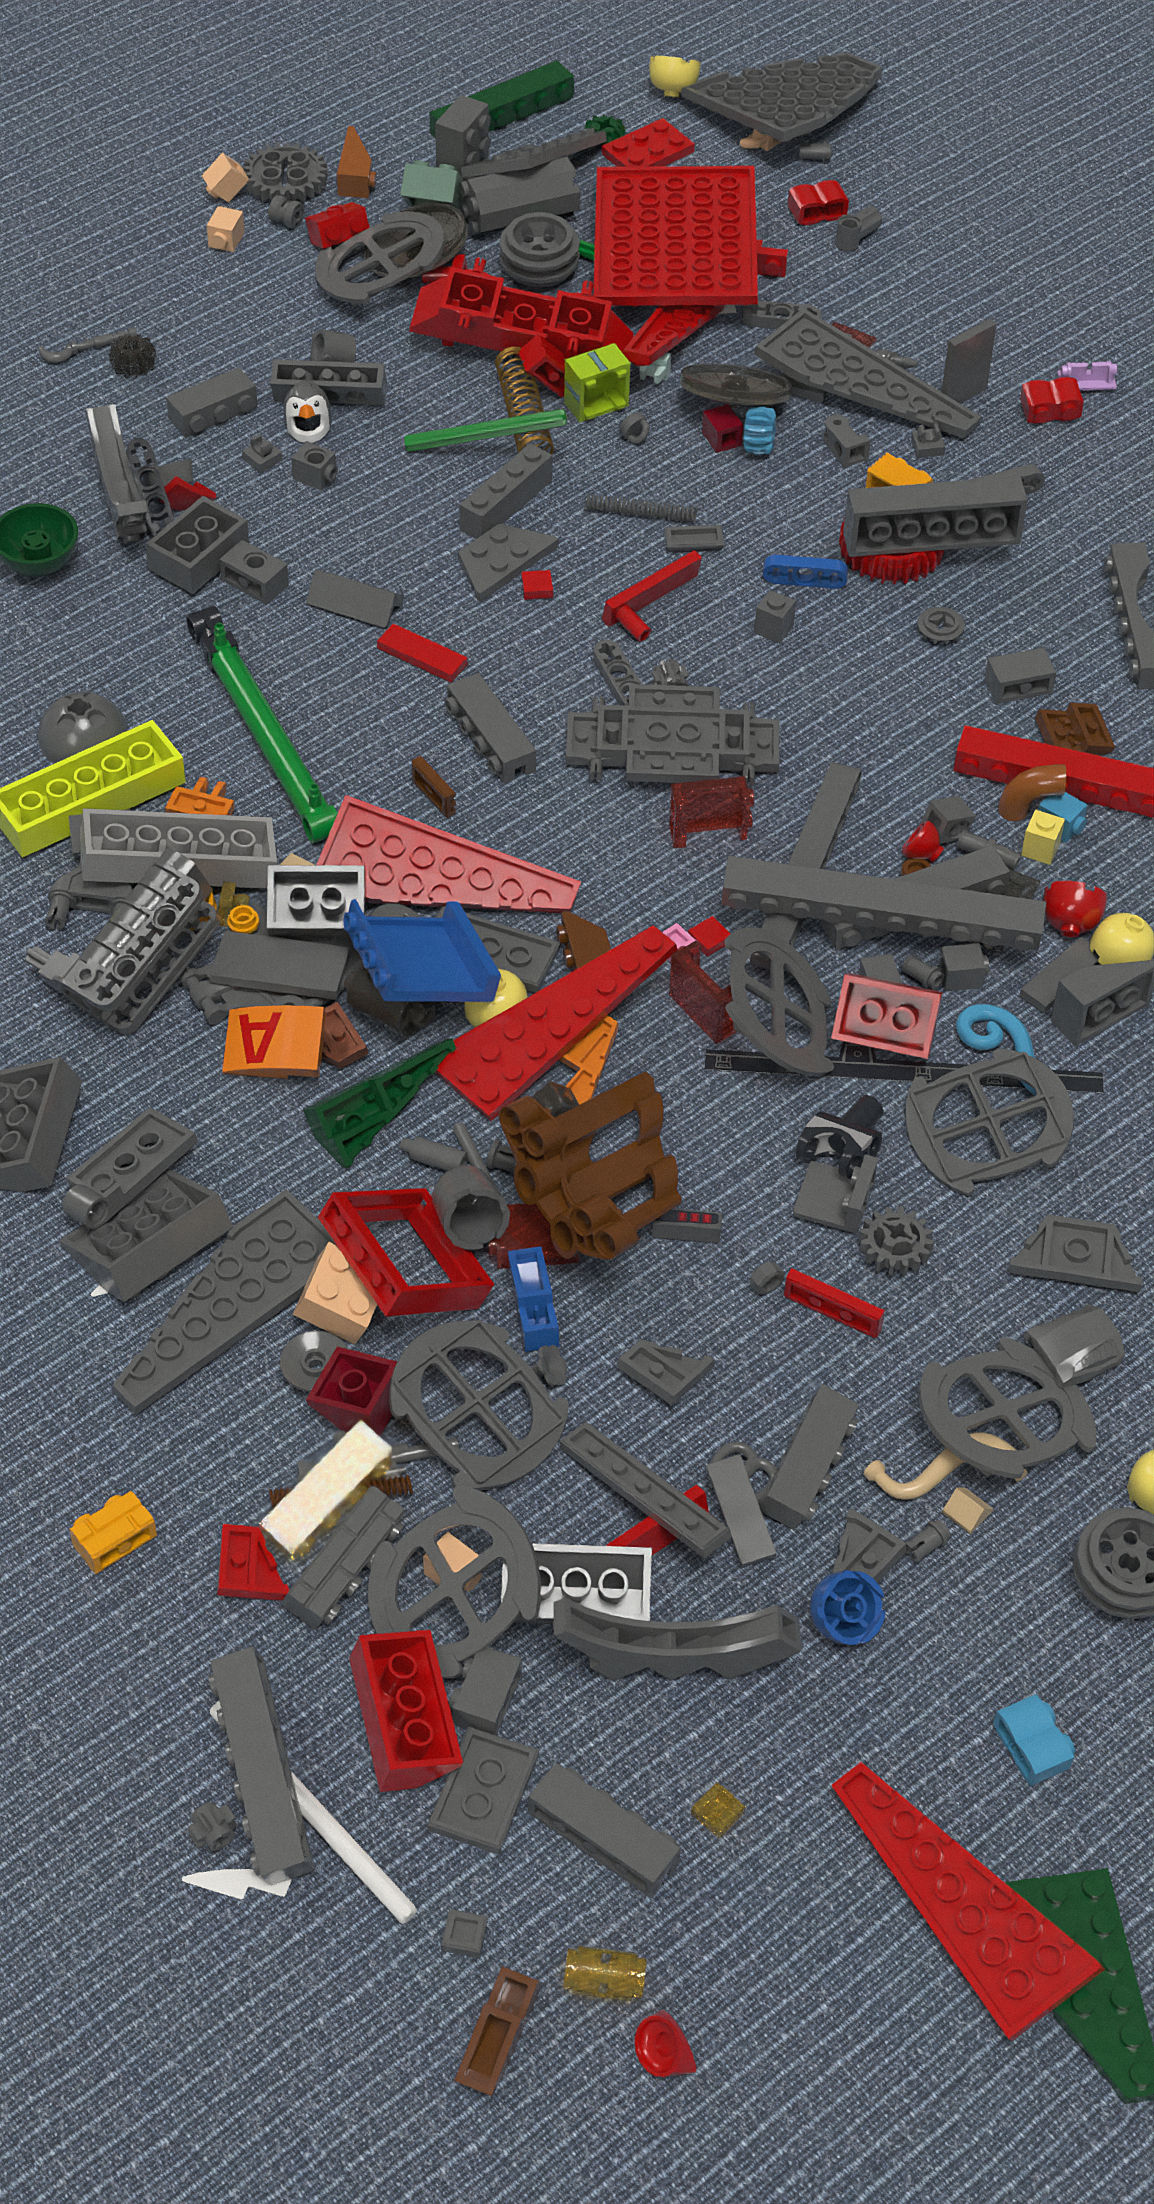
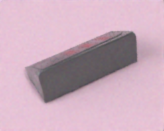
M671 1209L653 1221L652 1237L720 1243L722 1213Z

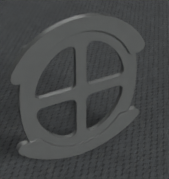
M419 212L386 214L382 217V223L360 232L334 250L331 247L322 248L316 261L315 273L322 290L329 296L351 303L352 306L365 304L376 294L422 270L431 269L435 263L442 260L441 254L445 246V234L439 222L429 215ZM392 231H415L413 235L386 249H381L375 242V240ZM424 242L419 254L405 267L397 268L390 260ZM366 246L373 254L343 272H338L342 260L352 252ZM379 265H382L388 272L386 277L366 283L349 282Z
M744 927L730 934L724 943L726 948L731 951L730 985L733 1001L728 1003L725 1008L733 1020L734 1029L747 1037L768 1058L790 1071L809 1076H820L831 1072L834 1069V1065L831 1060L824 1056L827 1041L825 1008L831 1005V999L816 972L795 948L769 931L755 927ZM758 953L770 961L771 989L746 973L745 964L750 955ZM784 970L795 976L809 1002V1012L786 998L784 994ZM746 990L771 1005L772 1034L764 1028L755 1015L748 1000ZM785 1014L810 1029V1042L806 1047L794 1048L787 1043Z
M996 1049L993 1052V1059L956 1069L930 1084H927L925 1078L916 1077L908 1092L906 1126L915 1154L928 1172L938 1181L965 1196H970L974 1193L973 1182L1007 1176L1031 1167L1042 1161L1045 1167L1055 1166L1067 1150L1073 1133V1106L1066 1087L1049 1067L1029 1056L1026 1052ZM987 1076L1015 1078L1033 1087L1037 1094L1033 1098L1010 1106L993 1109L979 1081ZM966 1085L980 1111L979 1116L943 1129L935 1128L933 1117L942 1099L956 1087ZM1036 1109L1045 1110L1047 1122L1040 1137L1024 1152L1014 1153L1006 1140L1000 1123ZM979 1129H987L1001 1158L998 1161L989 1163L963 1160L949 1153L944 1148L943 1143Z
M482 1320L448 1322L422 1333L404 1350L393 1370L390 1381L389 1403L393 1417L402 1419L407 1416L416 1432L431 1450L458 1472L451 1481L454 1488L457 1485H464L477 1490H488L508 1485L528 1475L554 1449L563 1432L568 1415V1401L563 1397H559L552 1402L534 1371L506 1343L509 1339L508 1331L499 1326L485 1323ZM454 1349L480 1351L502 1362L506 1366L507 1372L483 1390L477 1391L449 1361L447 1353ZM431 1365L439 1368L464 1398V1404L439 1422H432L428 1418L421 1398L422 1376L424 1370ZM513 1383H520L524 1387L531 1405V1427L528 1436L524 1439H517L489 1407V1401ZM476 1414L480 1416L504 1444L506 1453L495 1457L470 1454L451 1444L445 1435L468 1416Z
M1003 1337L998 1343L1000 1351L985 1352L965 1357L944 1368L938 1362L933 1361L927 1365L923 1372L918 1393L920 1408L928 1427L949 1451L968 1464L980 1469L986 1476L998 1475L1017 1479L1022 1476L1025 1467L1054 1459L1070 1450L1076 1444L1085 1452H1092L1096 1445L1095 1421L1080 1389L1076 1384L1059 1388L1056 1384L1058 1380L1039 1353L1018 1341ZM987 1369L1015 1371L1033 1378L1041 1384L1043 1389L1009 1400L1002 1396L983 1371ZM970 1377L992 1404V1407L964 1417H956L951 1413L948 1406L949 1391L959 1379ZM1046 1401H1053L1061 1410V1427L1050 1441L1042 1442L1037 1439L1017 1412ZM996 1419H1004L1027 1449L1004 1450L994 1448L973 1439L967 1433V1430Z
M457 1485L453 1489L456 1504L436 1512L419 1523L396 1545L388 1541L382 1542L374 1556L368 1581V1605L377 1634L412 1631V1626L418 1619L446 1598L451 1597L469 1627V1635L464 1640L456 1643L434 1644L442 1678L459 1677L463 1672L461 1662L479 1653L499 1638L520 1614L527 1620H535L538 1617L541 1602V1580L538 1561L525 1529L518 1519L499 1501L475 1488L464 1485ZM455 1526H474L488 1531L493 1538L492 1546L460 1571L453 1572L436 1542L437 1534L442 1530ZM423 1547L440 1576L441 1583L407 1611L402 1612L397 1598L399 1581L405 1565L412 1554L418 1548ZM504 1558L508 1565L506 1592L496 1613L488 1622L483 1623L468 1599L464 1587L467 1582L496 1560Z

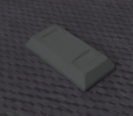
M722 525L664 527L666 546L669 552L720 550L724 547Z

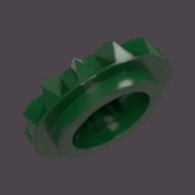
M604 114L602 117L593 116L592 120L586 121L584 129L594 128L595 132H599L600 129L605 131L607 141L600 143L602 145L625 135V126L622 120L615 119L614 115L606 117Z

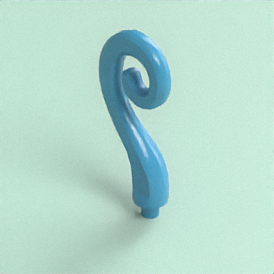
M975 1004L968 1006L959 1014L956 1021L957 1034L971 1048L990 1050L999 1046L1003 1040L1002 1027L1011 1036L1015 1051L1026 1052L1029 1056L1035 1058L1032 1041L1027 1029L1014 1014L1006 1009L990 1004ZM978 1021H990L986 1026L988 1034L986 1036L976 1034L971 1026ZM1021 1081L1026 1089L1036 1096L1037 1093L1034 1088Z

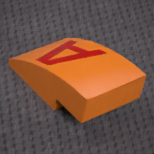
M280 1005L229 1010L222 1073L288 1079V1075L319 1077L326 1021L324 1007Z

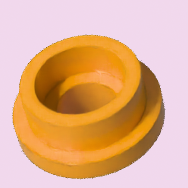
M247 905L233 908L227 920L228 927L232 932L246 934L254 932L260 924L259 915L252 907Z

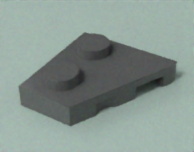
M640 1339L619 1358L617 1368L670 1405H673L713 1368L714 1359L704 1355L703 1361L682 1356V1349L661 1347L657 1343Z
M851 1508L847 1514L845 1532L841 1537L839 1555L835 1560L832 1573L842 1570L864 1572L878 1583L907 1552V1543Z

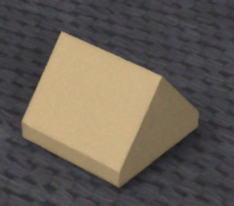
M961 1487L955 1489L942 1513L971 1534L991 1514L993 1508L967 1488Z

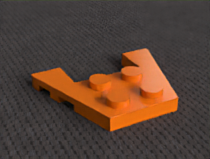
M608 1015L559 1059V1061L577 1071L560 1092L561 1099L573 1107L593 1097L619 1029L618 1022Z

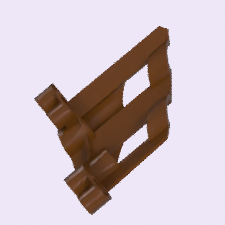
M646 1071L556 1117L551 1115V1110L547 1107L544 1108L530 1096H524L504 1106L499 1111V1121L517 1163L514 1170L516 1191L524 1203L528 1205L537 1204L544 1217L551 1224V1238L556 1251L566 1259L572 1258L579 1253L600 1259H614L639 1243L640 1237L637 1236L636 1231L681 1203L682 1197L677 1191V1163L672 1154L664 1156L660 1140L664 1113L663 1101L658 1091L655 1092L654 1078ZM636 1110L639 1116V1135L637 1140L597 1162H593L589 1157V1147L597 1131ZM652 1177L653 1198L624 1214L619 1208L617 1209L611 1198Z

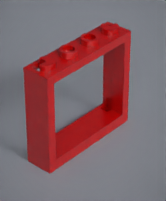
M426 1188L333 1192L318 1216L320 1222L386 1317L479 1309L495 1285L470 1249L454 1245L445 1234L437 1216L432 1196ZM423 1199L427 1203L426 1205H421ZM408 1220L452 1283L408 1286L365 1222Z

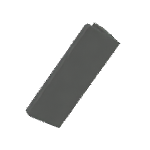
M315 569L306 602L319 608L386 628L389 625L393 607L402 606L404 595Z

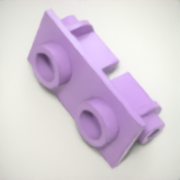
M1111 361L1092 362L1091 370H1087V363L1069 362L1061 366L1060 371H1058L1059 378L1072 377L1077 379L1080 390L1117 388L1114 375L1117 374V364H1112Z

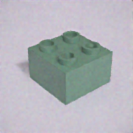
M415 160L413 164L405 163L401 197L411 207L461 214L460 204L463 203V197L460 193L459 183L465 180L455 170L454 166L440 164L439 168L429 167V163Z

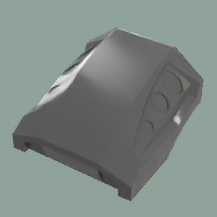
M1090 1304L1048 1323L1036 1325L1027 1330L1024 1335L1026 1341L1032 1343L1058 1380L1056 1384L1059 1388L1089 1381L1096 1375L1104 1373L1105 1370L1120 1365L1125 1357L1120 1332L1101 1307Z

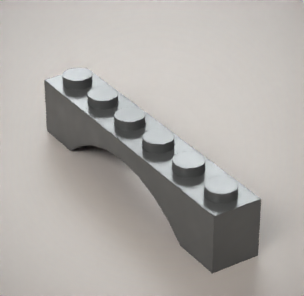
M1145 542L1111 544L1109 556L1104 557V572L1109 573V592L1115 596L1114 612L1119 614L1120 617L1119 633L1125 637V656L1130 657V677L1135 678L1137 689H1154V631L1142 617L1137 603V595L1146 584L1150 567Z

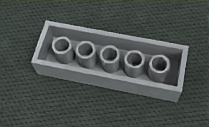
M83 809L79 834L82 881L139 883L167 848L181 853L194 862L210 886L267 888L268 865H277L272 817Z

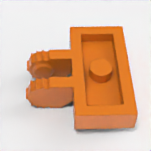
M200 777L193 790L176 786L165 807V812L231 816L235 805L234 800L224 798L227 786L225 782H217L212 793L206 794L209 781L205 777Z

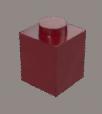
M729 404L703 411L702 433L716 453L742 445L743 424Z

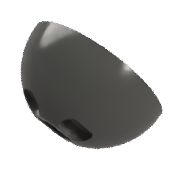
M73 692L58 698L45 711L39 725V747L44 756L55 764L128 731V726L119 708L109 699L93 692Z

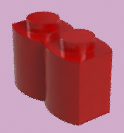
M826 180L814 186L802 184L789 189L787 206L798 224L812 225L822 220L836 221L841 216L847 215L849 199L838 181Z
M1062 377L1050 382L1033 380L1022 384L1020 400L1027 422L1033 424L1046 423L1054 419L1069 421L1082 416L1084 401L1077 379Z

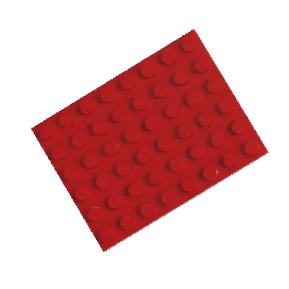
M755 166L597 167L594 296L598 299L611 301V306L758 305Z

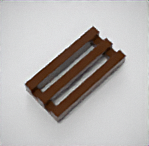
M422 756L413 759L412 782L445 817L449 818L455 815L456 809L454 806H456V801L453 798L456 797V793Z

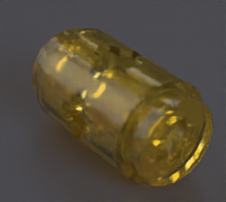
M578 1945L577 1949L568 1948L563 1988L572 1989V1994L624 2001H632V1997L642 1999L647 1958L637 1957V1953L588 1946ZM603 1954L611 1955L612 1958L609 1963H602L601 1957ZM601 1983L608 1984L606 1993L598 1992Z

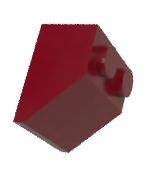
M337 1346L306 1398L307 1404L340 1430H344L346 1434L378 1442L392 1416L389 1403V1388L393 1370L398 1361Z

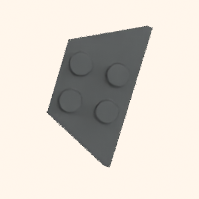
M498 524L458 551V561L462 569L466 571V578L469 584H472L474 587L477 601L481 602L520 575L521 572H524L559 547V539L547 534Z
M1049 1214L1039 1224L1037 1232L1031 1234L1026 1240L1024 1248L1016 1257L1013 1256L1010 1260L1008 1269L1009 1273L1140 1292L1142 1286V1279L1140 1275L1136 1276L1130 1264L1132 1258L1127 1248L1122 1245L1121 1235L1115 1224Z

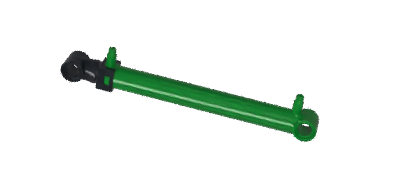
M211 606L187 614L186 623L195 643L200 642V646L204 651L205 662L212 674L217 673L299 814L308 840L313 844L327 839L338 813L332 804L328 805L319 786L315 783L239 654L238 643L232 632L224 629L222 617L217 607Z

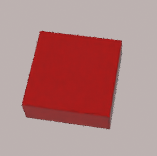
M550 570L521 572L524 599L553 598Z
M713 916L688 930V933L698 941L697 947L707 957L725 947V939L731 934Z

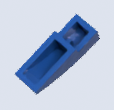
M542 1247L507 1251L525 1352L539 1350L544 1345L560 1347L559 1327L553 1306L552 1290Z

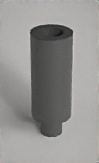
M416 1136L414 1140L404 1137L400 1144V1150L408 1152L409 1159L445 1171L458 1166H466L468 1153L419 1136Z

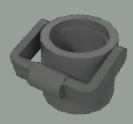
M323 329L313 333L310 352L311 361L354 362L356 341L353 335Z

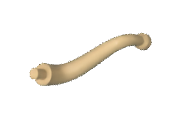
M969 1434L973 1439L985 1445L1004 1450H1016L1009 1443L993 1434ZM945 1448L916 1479L908 1483H899L890 1478L885 1473V1466L880 1460L869 1464L863 1474L869 1481H875L888 1495L897 1499L908 1500L928 1493L951 1472L965 1463V1461ZM1025 1468L1022 1476L1015 1479L1016 1481H1021L1027 1475Z

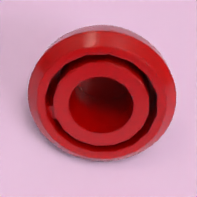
M924 821L910 835L902 847L903 856L909 859H928L931 862H934L939 857L944 848L939 845L940 836L931 821Z

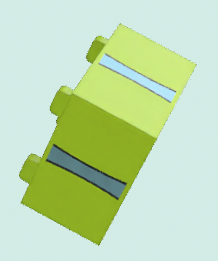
M615 343L565 359L564 403L579 423L629 406L630 362Z

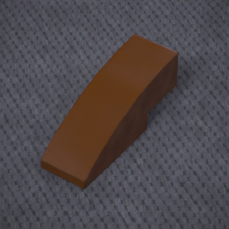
M501 1967L487 2004L484 2003L454 2081L493 2096L527 2023L540 1991L541 1982L506 1967Z

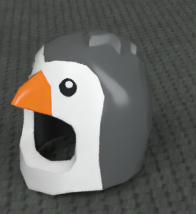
M306 380L297 383L287 393L284 401L283 411L287 431L299 442L305 443L308 441L314 443L321 440L330 430V403L325 392L314 381ZM300 417H321L320 426L313 431H302L295 425V420Z

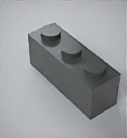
M239 367L166 397L168 419L185 438L258 407L256 385Z

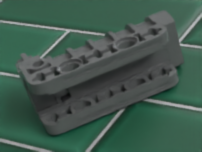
M167 848L81 955L73 952L68 957L58 950H55L50 955L35 946L33 949L29 948L27 950L28 956L25 958V962L37 968L39 974L48 985L63 993L76 1006L120 1034L133 1033L139 1028L220 924L218 912L211 904L204 901L213 889L194 862L181 853ZM201 916H203V917L209 916V917H210V919H209L207 922H206V921H202V922L199 921V918H200ZM191 927H193L195 931H199L197 935L193 930L190 929ZM184 937L192 938L187 948H177L179 940ZM171 952H173L178 957L177 960L175 957L172 958L170 956ZM162 965L166 967L169 965L171 967L167 972L159 970ZM151 977H153L156 981H157V979H158V980H159V983L156 984V983L151 979ZM144 987H152V992L147 998H137L139 990ZM131 1002H134L138 1009H136L135 1007L132 1008V1006L130 1005ZM124 1015L131 1018L129 1022H121L120 1017Z

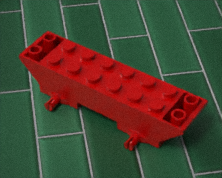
M480 257L475 259L473 269L463 270L450 267L447 276L421 287L409 332L496 351H503L510 347L522 348L536 335H540L569 358L614 343L623 353V349L634 337V333L611 310V301L598 299L591 295L594 287L591 281L589 282L588 289V280L582 283L581 293L558 290L557 297L503 286L504 278L485 273L486 260L482 258L480 263Z

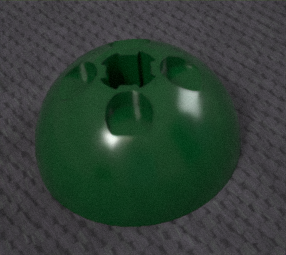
M32 503L15 507L0 516V560L12 571L28 577H43L59 571L72 558L78 543V525L73 516L66 510L51 504Z

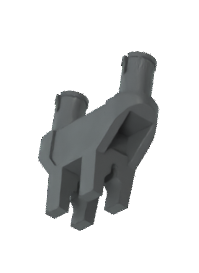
M80 860L79 866L76 869L60 877L51 886L48 893V899L51 904L44 922L48 927L54 929L58 920L57 930L63 929L68 911L71 908L112 913L113 915L133 889L127 882L82 881Z

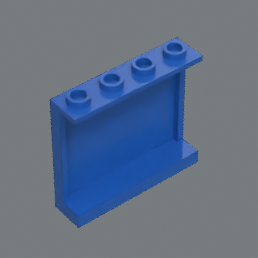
M351 899L349 911L344 914L343 926L351 937L355 950L360 954L364 967L368 969L374 986L378 988L384 1001H494L501 974L459 901H447L442 918L365 916L357 900Z

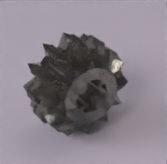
M128 334V337L118 336L117 341L111 342L109 361L116 374H123L125 378L134 376L137 379L138 375L147 376L148 371L154 370L156 350L149 338H142L141 334L136 336Z

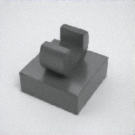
M934 424L933 429H924V426L920 425L918 430L912 431L911 442L917 458L942 456L945 454V444L938 424Z
M261 434L251 438V446L242 450L243 460L259 473L282 461V452L273 446L270 441H267L265 438L262 439Z

